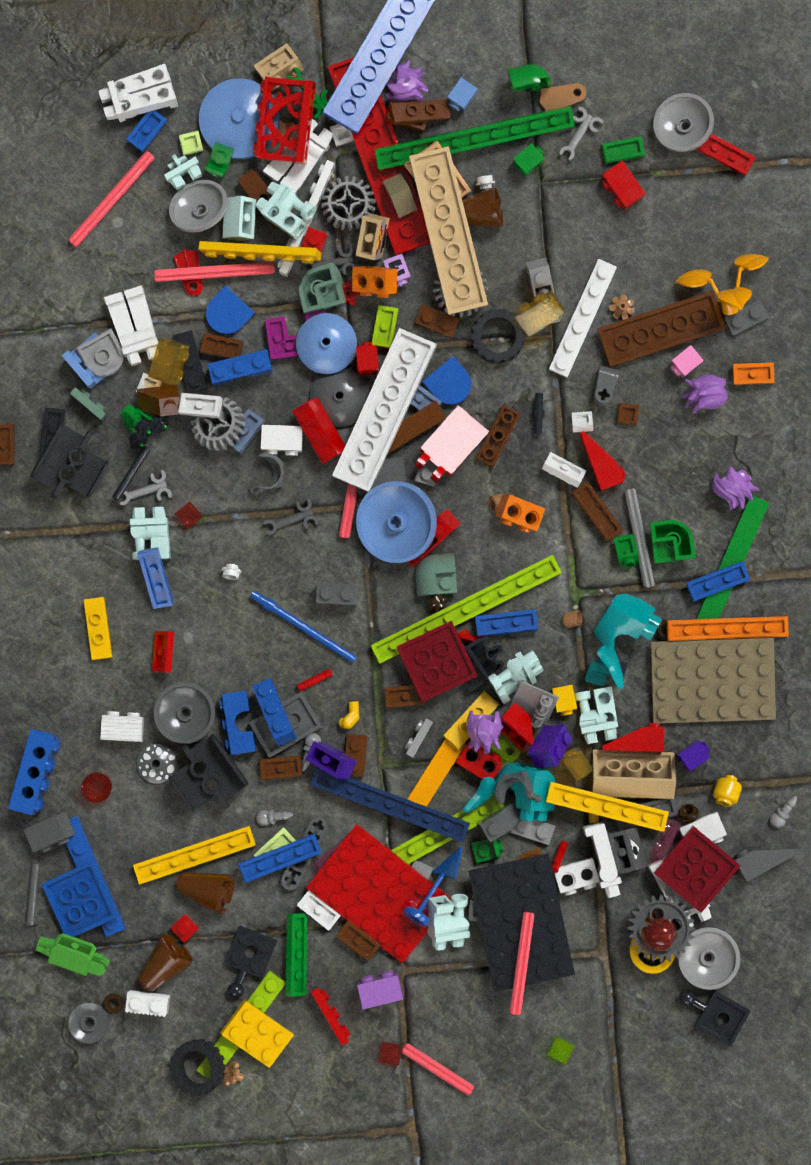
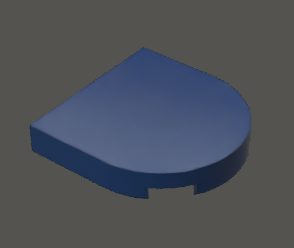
M226 285L210 301L206 310V318L210 327L220 334L238 332L255 315V312Z
M454 356L422 381L433 396L447 405L461 403L467 398L471 389L469 374Z

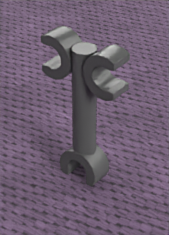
M349 245L350 251L347 254L342 252L341 247L338 248L339 255L342 258L312 264L303 263L304 266L310 265L312 268L334 263L337 267L343 266L342 273L344 276H347L346 269L348 267H357L353 263L352 255L354 250L352 245Z
M307 498L308 506L306 508H302L300 503L297 502V508L301 511L297 514L277 521L266 520L263 522L264 525H273V530L267 532V534L274 535L277 529L304 520L303 525L306 529H309L307 525L309 520H314L316 526H318L319 521L313 515L311 509V500Z

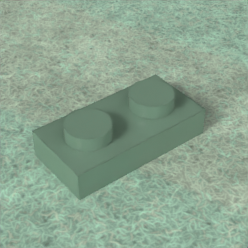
M75 387L70 394L102 422L107 418L108 415L104 412L106 408L98 401L94 404L89 399L91 395L83 388L79 391Z

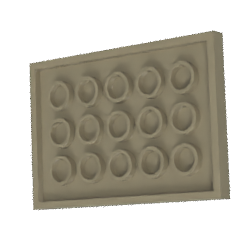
M774 638L651 641L653 723L776 720Z

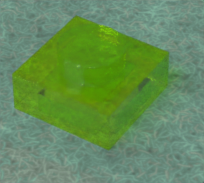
M556 1036L547 1055L567 1064L575 1045Z

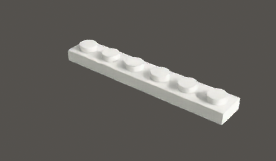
M327 160L325 165L321 164L317 174L320 176L317 183H313L309 192L312 196L309 202L305 201V205L311 203L317 210L322 195L325 192L324 190L334 171L335 163ZM302 217L307 226L297 241L289 238L286 246L301 247L313 217L310 220ZM280 259L278 263L280 274L288 277L294 262H284Z
M598 259L550 365V371L566 378L568 377L614 275L616 266Z

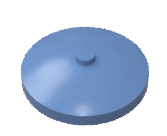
M230 79L219 83L207 93L199 111V126L204 140L211 149H213L215 142L235 149L232 156L234 160H244L256 156L253 153L254 143L258 140V134H256V123L260 122L258 104L260 101L262 102L263 94L260 92L261 85L249 79ZM270 103L269 110L272 108V106H274V104ZM279 112L272 119L277 129L280 121ZM267 127L266 135H267V134H271V132L269 131L268 127ZM271 140L266 142L265 149L272 144Z
M391 481L374 487L364 496L357 511L356 526L362 544L373 556L390 563H402L419 557L428 549L436 533L437 517L431 500L420 488L408 482Z

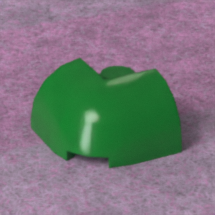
M526 64L507 69L508 84L513 93L526 89H531V92H535L543 88H549L552 85L548 72L539 65Z
M679 520L650 522L654 564L696 558L694 538L686 524Z

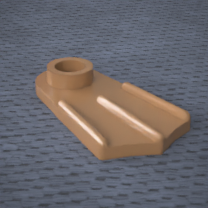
M579 83L541 89L539 103L545 111L570 106L585 99L586 88ZM575 90L581 91L580 96H575L573 93Z

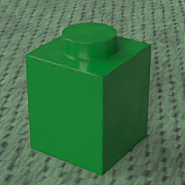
M531 143L513 158L512 163L526 178L544 163L545 158L543 156L545 154L539 146L534 147Z

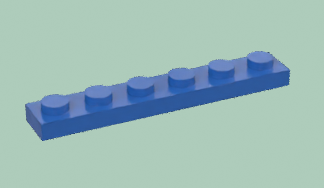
M78 816L69 819L75 834L68 837L69 842H66L76 867L95 860L99 867ZM121 915L101 924L106 937L126 929Z

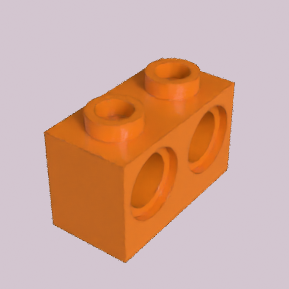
M374 266L352 267V291L360 292V296L377 294L378 298H389V294L397 293V269Z
M503 494L494 517L501 519L500 523L504 525L519 526L518 530L529 534L530 531H538L545 508L513 495ZM510 506L513 507V514L511 516L507 513ZM528 513L531 515V520L529 523H527L525 520V517Z

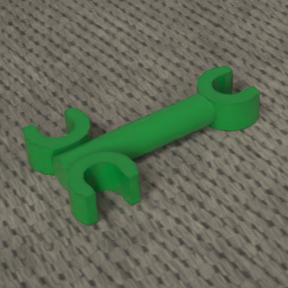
M297 67L292 68L296 72L295 78H291L288 74L285 75L286 79L303 80L301 78V71ZM326 89L322 90L319 96L315 93L314 108L316 113L312 116L314 119L321 115V110L329 102V100L326 101L324 98L328 92Z

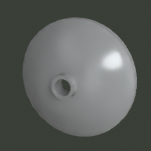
M691 93L673 95L666 99L657 109L653 121L654 132L659 142L669 150L675 152L695 150L708 140L713 131L714 115L712 109L698 95ZM685 125H689L687 130H683Z
M194 181L182 187L174 195L169 206V215L174 225L185 232H201L211 228L221 220L227 210L228 197L223 187L214 181Z
M712 927L700 928L690 933L694 936V939H687L691 946L684 945L683 948L686 952L682 953L679 951L678 958L679 967L684 977L694 986L708 990L721 988L728 984L735 977L740 966V952L734 939L726 932ZM705 954H711V960L705 961Z

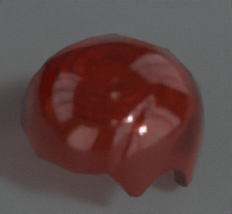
M92 772L83 779L81 793L89 802L102 803L110 796L113 785L107 775L101 772Z
M663 917L652 919L644 932L646 944L656 951L667 950L671 947L677 936L675 925L669 919Z

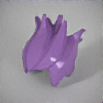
M410 60L404 64L397 65L393 71V78L389 79L386 84L391 90L389 94H386V97L390 101L398 103L409 100L422 101L421 91L428 92L427 86L420 78L425 74L421 72L423 67L416 69L408 68Z
M705 374L697 379H685L690 390L681 397L688 398L685 408L690 404H695L694 414L699 409H717L726 403L728 399V394L724 389L726 379L711 374Z
M728 467L727 476L721 479L715 473L712 482L714 493L728 502L730 510L732 508L735 509L738 504L743 509L745 496L753 500L751 491H759V488L753 486L750 482L752 480L751 476L743 469L735 471L732 467Z
M470 711L466 722L467 733L471 739L468 748L474 746V751L477 752L482 744L484 754H487V752L490 753L492 743L500 750L498 737L503 726L499 711L495 712V716L473 715V711Z

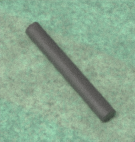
M36 863L31 865L26 925H34L40 868V864Z

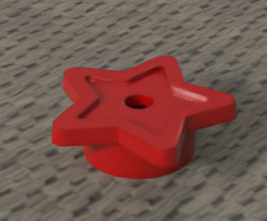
M348 280L342 288L346 302L354 306L355 297L360 292H353L352 283Z

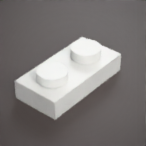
M182 393L178 413L189 416L219 418L223 399L220 396Z
M550 452L542 467L544 471L577 488L586 473V470Z
M309 890L297 904L299 908L328 931L341 916Z

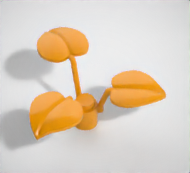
M745 254L736 258L734 265L739 268L734 289L719 292L713 279L710 278L712 273L707 270L686 272L676 280L675 285L700 287L707 282L710 283L718 302L722 304L723 314L733 315L739 309L742 310L745 303L752 296L750 289L739 287L742 271L744 269H758L769 259L758 254Z

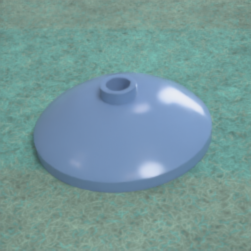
M323 313L309 318L301 326L297 334L296 348L299 358L307 368L316 373H337L351 363L356 353L357 338L354 329L344 318L335 314ZM327 338L330 340V344L324 345L322 341Z

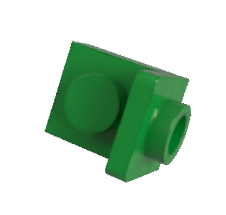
M215 142L204 170L213 176L223 177L228 171L235 149Z
M630 534L613 538L619 568H632L638 565L639 556L634 535Z
M488 839L472 843L477 863L500 858V853L504 852L501 840L497 841L495 839L490 842Z

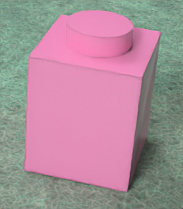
M690 345L670 362L672 364L671 369L676 376L681 375L684 378L702 364L704 360Z

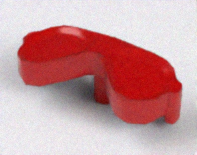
M463 629L458 634L461 641L469 642L468 645L480 639L477 635L472 637L467 629Z

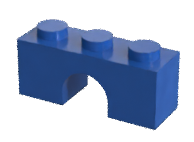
M267 349L208 364L213 386L231 383L235 379L246 376L255 377L273 372Z
M271 678L253 685L252 688L278 747L297 739Z
M239 691L222 694L219 704L220 710L225 712L226 719H222L224 731H228L229 739H225L227 751H231V755L257 751L254 731L243 732L236 726L237 716L242 712L250 711L248 692Z

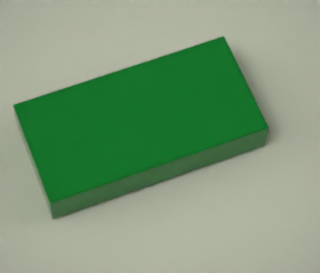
M641 136L603 143L601 145L605 165L621 162L622 160L627 161L645 157Z

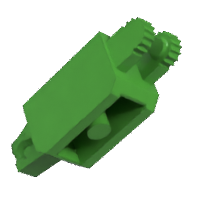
M64 933L59 934L56 940L41 936L36 947L37 951L49 956V963L87 976L88 972L102 976L109 964V958L96 953L97 948L94 944Z

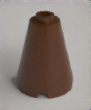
M489 188L462 200L468 226L492 228L503 226V210L500 209L501 199L497 188Z
M184 872L181 876H178L176 887L179 893L215 913L223 915L227 911V908H224L226 902L230 903L232 900L235 881L231 880L234 876L230 874Z
M166 934L162 935L142 969L138 979L140 987L145 991H154L191 965L193 961L191 953L184 945L179 947L176 944L178 940Z

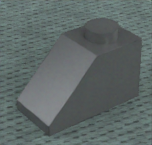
M514 801L478 822L488 840L492 842L509 832L522 820L519 819L520 811Z

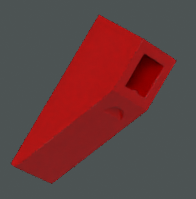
M448 509L437 517L436 533L428 549L419 557L407 561L412 568L461 525Z

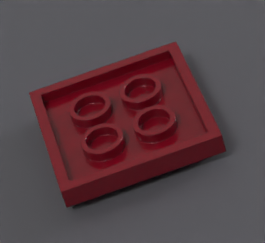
M452 621L396 646L422 702L478 676Z
M692 825L653 873L702 913L741 865Z

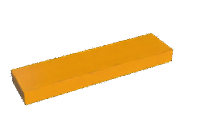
M445 738L407 800L427 807L466 744L464 743L459 749H456Z

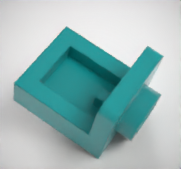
M602 660L590 661L585 677L586 682L599 686L605 685L610 671Z

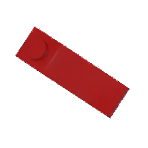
M585 431L581 432L580 438L600 492L623 484V478H626L623 467H619L618 463Z
M647 723V727H641L602 745L601 750L664 752V727H660V723Z

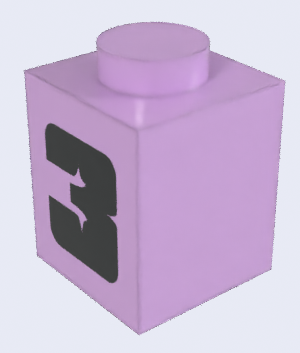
M402 254L383 260L385 268L397 269V287L408 284L411 276Z

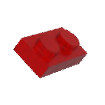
M155 631L152 672L171 673L174 632Z

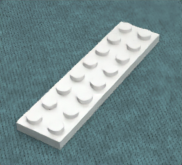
M399 328L333 472V477L367 492L372 489L435 351L436 343Z

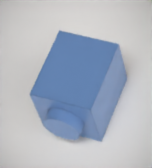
M461 77L447 97L449 107L457 112L460 110L464 113L476 96L478 88Z

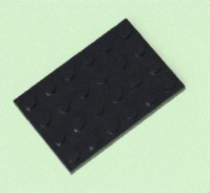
M549 853L468 870L494 992L513 988L524 912L534 913L525 986L575 975Z

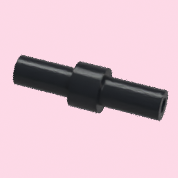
M535 393V409H533L532 414L534 418V434H542V418H545L543 393Z

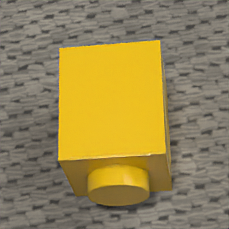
M573 685L552 688V694L559 697L555 705L556 713L561 712V716L573 714V709H577Z

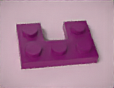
M325 311L305 313L306 321L315 315L325 313ZM285 316L265 319L271 360L299 356L296 348L297 335L288 336ZM325 338L322 343L329 345L330 340Z

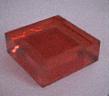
M191 501L175 513L187 530L203 518Z

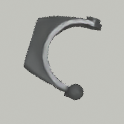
M260 452L257 457L264 458L270 463L273 469V478L269 485L265 487H251L249 489L251 494L283 487L284 462L271 453Z
M526 771L503 774L496 785V800L500 804H503L505 801L507 789L516 782L523 783L528 799L534 798L536 802H541L542 800L540 795L534 794L529 775Z

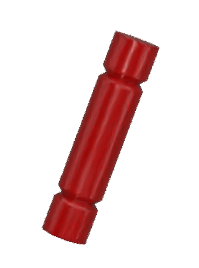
M329 668L297 684L301 692L333 676Z
M561 841L552 864L553 873H558L568 846L566 841Z

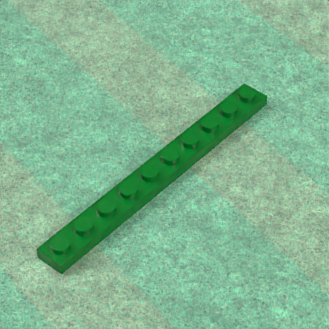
M565 106L376 148L374 152L377 167L381 170L404 165L409 161V156L419 154L435 141H438L442 148L449 146L450 153L453 154L575 127L572 107Z

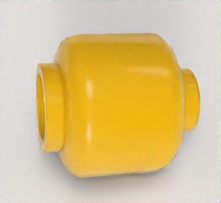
M731 775L717 779L713 791L716 803L725 807H731L733 804H736L740 797L742 785L737 782L736 777Z

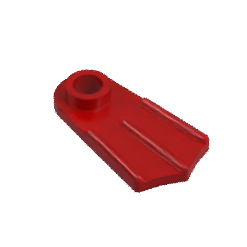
M183 249L173 257L177 268L200 267L198 251ZM202 279L182 280L188 295L197 296L202 292ZM192 283L197 284V288L195 290L190 289V285Z

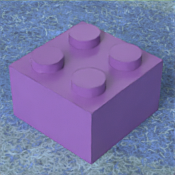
M393 970L381 972L379 977L373 978V975L361 977L357 987L363 1009L403 1000L398 972L393 973Z

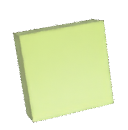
M199 131L179 135L183 155L203 152Z

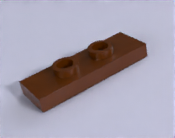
M447 99L391 103L389 105L393 125L449 121L451 118Z
M588 481L571 493L606 542L623 531L620 524Z

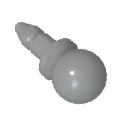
M311 733L305 738L306 746L303 749L306 752L301 764L302 771H305L310 764L305 759L313 742H321L320 736L316 733Z
M797 796L790 798L782 809L778 808L777 812L770 816L769 821L772 827L778 829L785 825L786 819L790 817L788 813L796 804Z
M261 810L256 815V821L261 826H267L270 823L275 824L278 820L289 819L293 816V813L286 811L275 813L274 810Z

